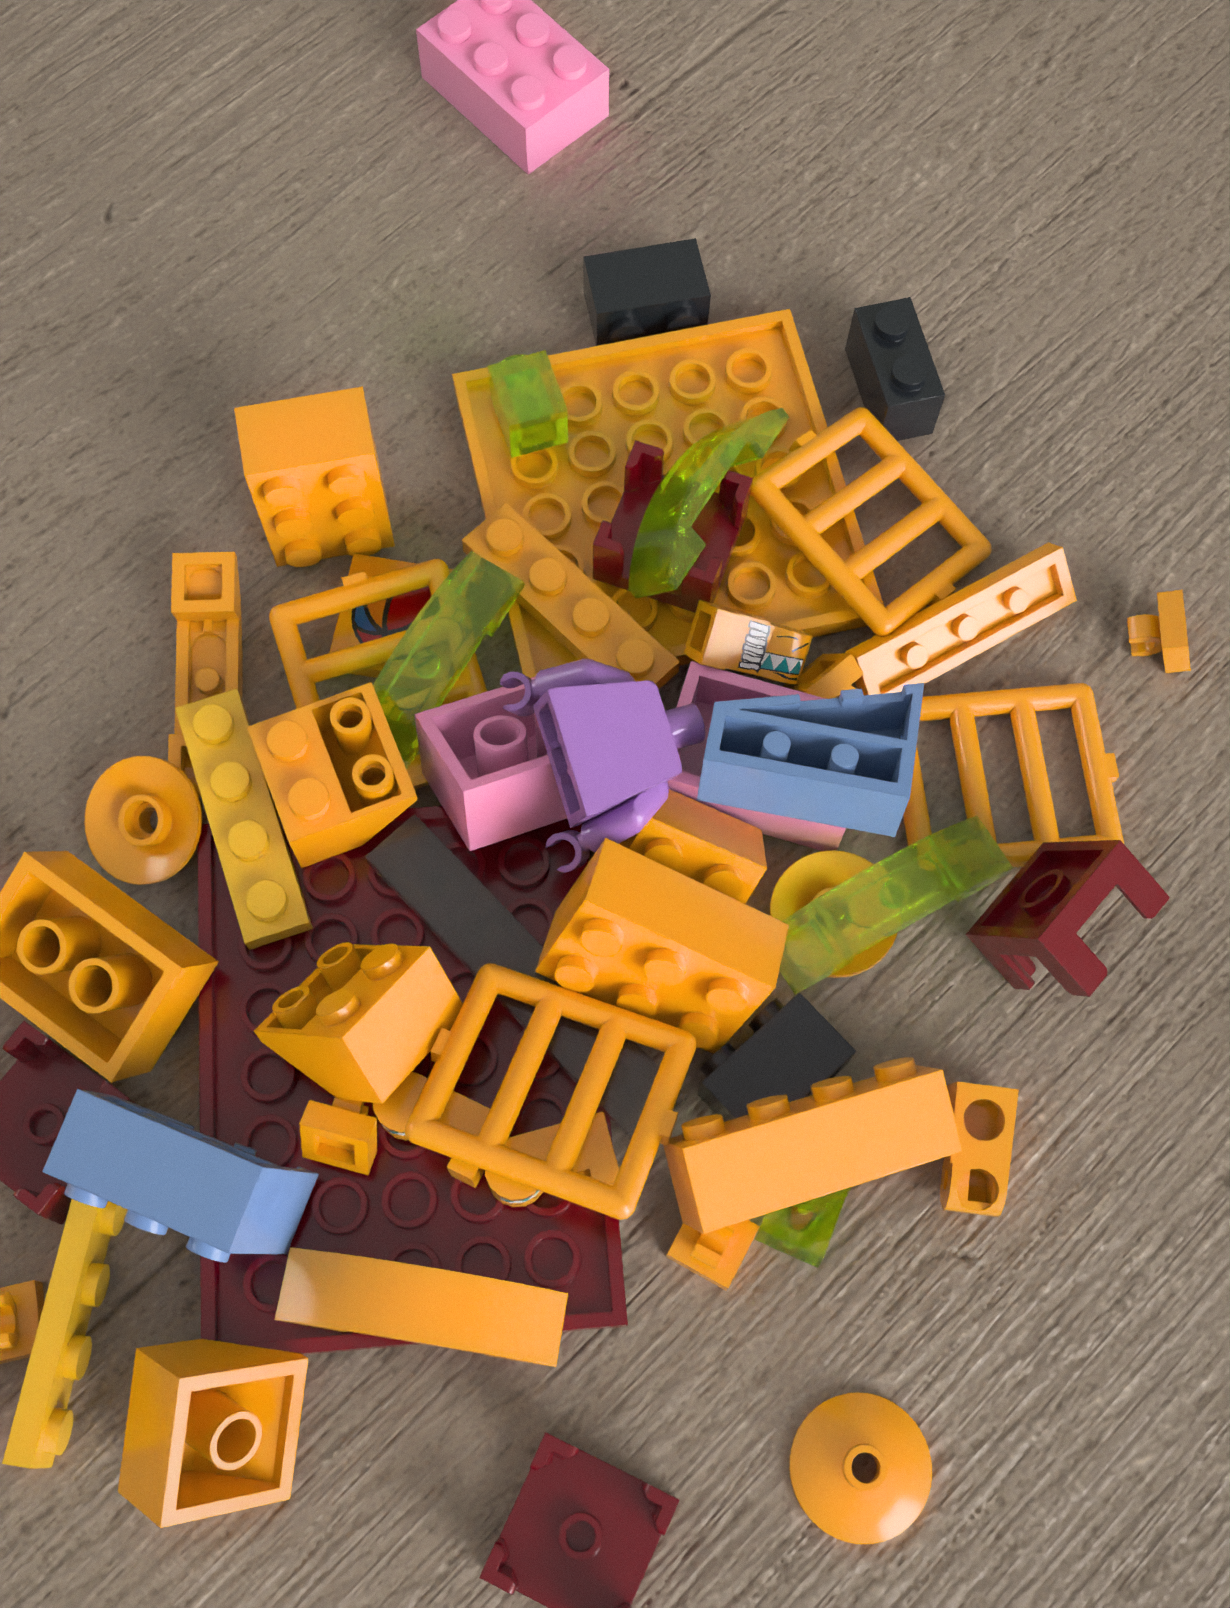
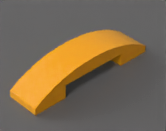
M235 552L172 553L171 613L177 620L175 708L234 689H238L242 698V618L237 555ZM175 710L174 734H169L168 761L185 773L193 784L198 798H202Z
M290 1247L274 1320L557 1367L568 1293L414 1264Z

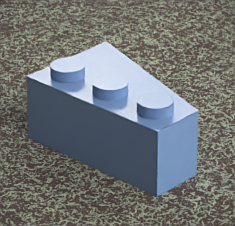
M924 683L903 685L901 692L863 695L862 689L841 690L839 698L800 701L799 694L714 702L697 800L895 837L910 799Z
M77 1089L42 1171L68 1183L64 1194L69 1198L98 1208H105L107 1202L110 1201L128 1209L124 1221L128 1224L159 1235H166L169 1227L189 1236L186 1248L191 1252L225 1263L228 1262L230 1254H287L319 1175L299 1166L297 1168L281 1167L255 1156L257 1150L239 1143L231 1146L195 1131V1127L132 1102L113 1095Z

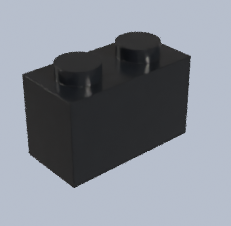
M696 238L583 256V292L596 346L708 325L711 294Z
M911 297L854 308L845 351L864 407L879 420L897 441L932 434L945 398V393Z
M800 992L785 1006L776 998L749 1023L748 1026L755 1033L737 1050L729 1042L726 1043L704 1063L700 1070L706 1078L701 1082L698 1096L715 1114H721L724 1122L748 1115L746 1105L762 1098L787 1095L789 1102L811 1096L810 1086L816 1082L834 1078L847 1066L856 1050Z

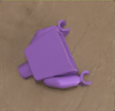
M581 659L540 670L536 675V679H531L519 672H508L500 680V685L505 688H515L524 684L525 695L523 699L516 704L504 705L503 709L518 716H529L535 713L570 828L582 824L581 832L567 830L553 834L546 842V848L554 846L562 840H567L574 846V860L557 869L563 873L583 866L590 856V850L595 853L605 838L620 843L638 834L668 799V781L682 773V763L677 749L701 743L705 739L703 718L696 705L688 704L665 711L658 687L653 681H635L629 672L591 659Z

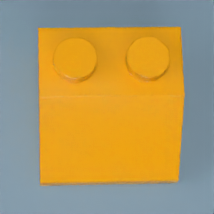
M195 1339L136 1348L118 1493L160 1528L289 1500L308 1358L301 1353L207 1339Z

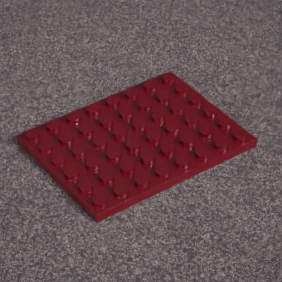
M443 806L407 808L363 846L301 868L280 820L313 929L251 950L244 943L210 824H202L198 842V947L219 961L199 993L200 1133L231 1146L239 1143L257 1150L255 1156L281 1167L297 1168L299 1166L319 1174L290 1247L414 1264L568 1293L562 1332L628 1326L619 1219L545 1192L535 1202L527 1206L511 1207L502 1204L493 1196L485 1177V1171L476 1188L452 1177L447 1169L451 1157L413 1144L409 1140L405 1141L394 1138L385 1131L379 1122L371 1102H365L363 1105L369 1107L367 1116L377 1118V1154L369 1175L303 1158L299 1123L308 1101L312 1100L332 1106L335 1097L263 1044L254 1032L273 1012L272 1006L274 1002L288 990L298 987L318 968L317 961L323 953L338 944L346 942L359 945H385L392 943L399 946H430L462 1003L478 970L487 963H494L562 987L556 981L535 972L555 911L589 863V859L578 869L566 873L559 872L558 868L574 860V846L571 842L562 840L560 843L546 848V842L553 834L567 830L581 832L582 824L570 828L568 819H564L469 851ZM497 994L453 1091L491 1108L535 1009L534 1006ZM561 1016L509 1137L561 1123L599 1029ZM431 1051L412 1072L428 1078L435 1064L434 1061H431ZM607 1084L596 1113L604 1112L612 1142ZM289 1250L287 1254H230L226 1263L200 1256L201 1339L289 1351L303 1355L421 1345L420 1343L274 1320Z

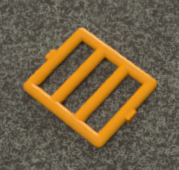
M864 407L855 408L817 435L810 429L795 439L788 449L790 451L789 454L753 477L750 494L752 498L878 636L891 634L928 604L931 606L950 596L956 590L953 585L986 560L992 551L989 540L879 420ZM859 435L882 461L802 516L779 489ZM899 478L922 504L843 561L819 534ZM939 522L962 548L884 607L861 579L935 523Z
M431 559L367 578L365 571L341 577L343 586L274 606L270 610L269 621L296 709L320 700L315 683L447 644L457 678L380 701L388 725L415 717L414 714L487 692L448 565L441 559ZM429 586L439 618L438 621L307 659L297 625ZM420 754L402 759L414 789L429 785L422 774Z
M1085 683L923 696L920 721L949 719L971 846L934 849L916 745L910 799L903 815L911 867L915 873L927 876L1023 867L1043 842L1121 840L1124 843L1112 783L1119 777L1115 753L1105 752L1094 694L1089 685ZM1070 708L1096 835L1060 838L1035 711ZM1010 714L1034 840L997 844L974 717Z
M487 963L478 970L451 1030L441 1028L431 1049V1061H434L435 1064L405 1125V1135L413 1144L620 1220L627 1219L635 1211L659 1145L668 1146L678 1118V1112L673 1111V1108L694 1056L697 1042L694 1035L686 1030L494 963ZM497 994L534 1006L535 1009L477 1136L441 1123L439 1120ZM563 1016L599 1029V1032L545 1160L505 1145L559 1020ZM628 1039L662 1051L664 1056L614 1184L610 1185L572 1170L625 1040Z

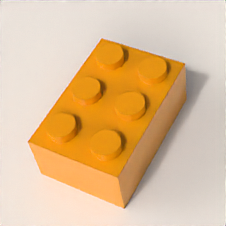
M363 386L234 408L244 476L277 567L286 565L308 567L318 563L321 559L343 555L353 556V554L370 556L383 548L395 547L386 493Z
M605 838L555 911L535 972L556 981L565 989L580 992L591 998L686 1030L694 1035L697 1042L696 1048H702L714 1054L725 1045L775 989L789 925Z
M69 851L24 852L0 892V998L111 1083L151 1072L219 961Z

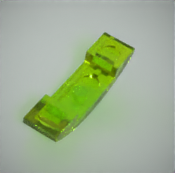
M783 408L755 415L713 430L689 447L673 464L654 492L638 530L632 554L628 588L635 598L678 589L706 546L705 542L691 527L730 467L764 457L789 418Z
M472 551L454 568L422 608L373 684L406 770L419 751L414 714L441 706L486 634L491 637L494 635L525 586L524 581Z
M978 816L953 824L875 863L784 919L782 922L788 924L789 929L779 971L796 995L847 966L861 952L956 899L957 902H960L1009 874L1014 868Z

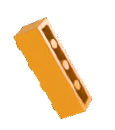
M913 1057L893 1059L875 1065L873 1067L875 1076L853 1083L851 1076L829 1078L812 1084L810 1086L812 1095L789 1102L787 1095L770 1096L747 1104L748 1115L724 1122L721 1114H714L695 1118L681 1124L683 1134L670 1138L668 1146H663L682 1223L705 1234L962 1152L963 1149L943 1069L916 1065Z

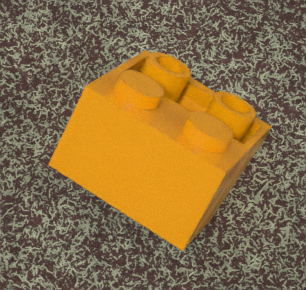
M372 682L247 727L288 842L301 868L363 846L418 800Z
M670 789L668 799L638 834L618 843L746 904L767 870L761 829Z
M341 943L330 948L320 956L317 961L318 968L298 987L288 990L274 1002L272 1006L273 1012L254 1032L263 1044L337 1099L383 1104L431 1051L441 1028L446 1030L452 1028L463 1003L430 946H399L392 943L385 945Z

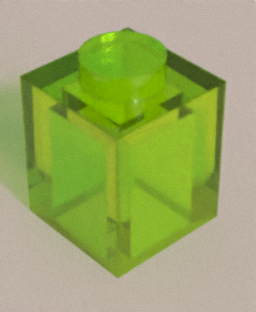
M546 350L529 355L515 354L499 363L488 365L491 401L511 458L568 442L567 407Z

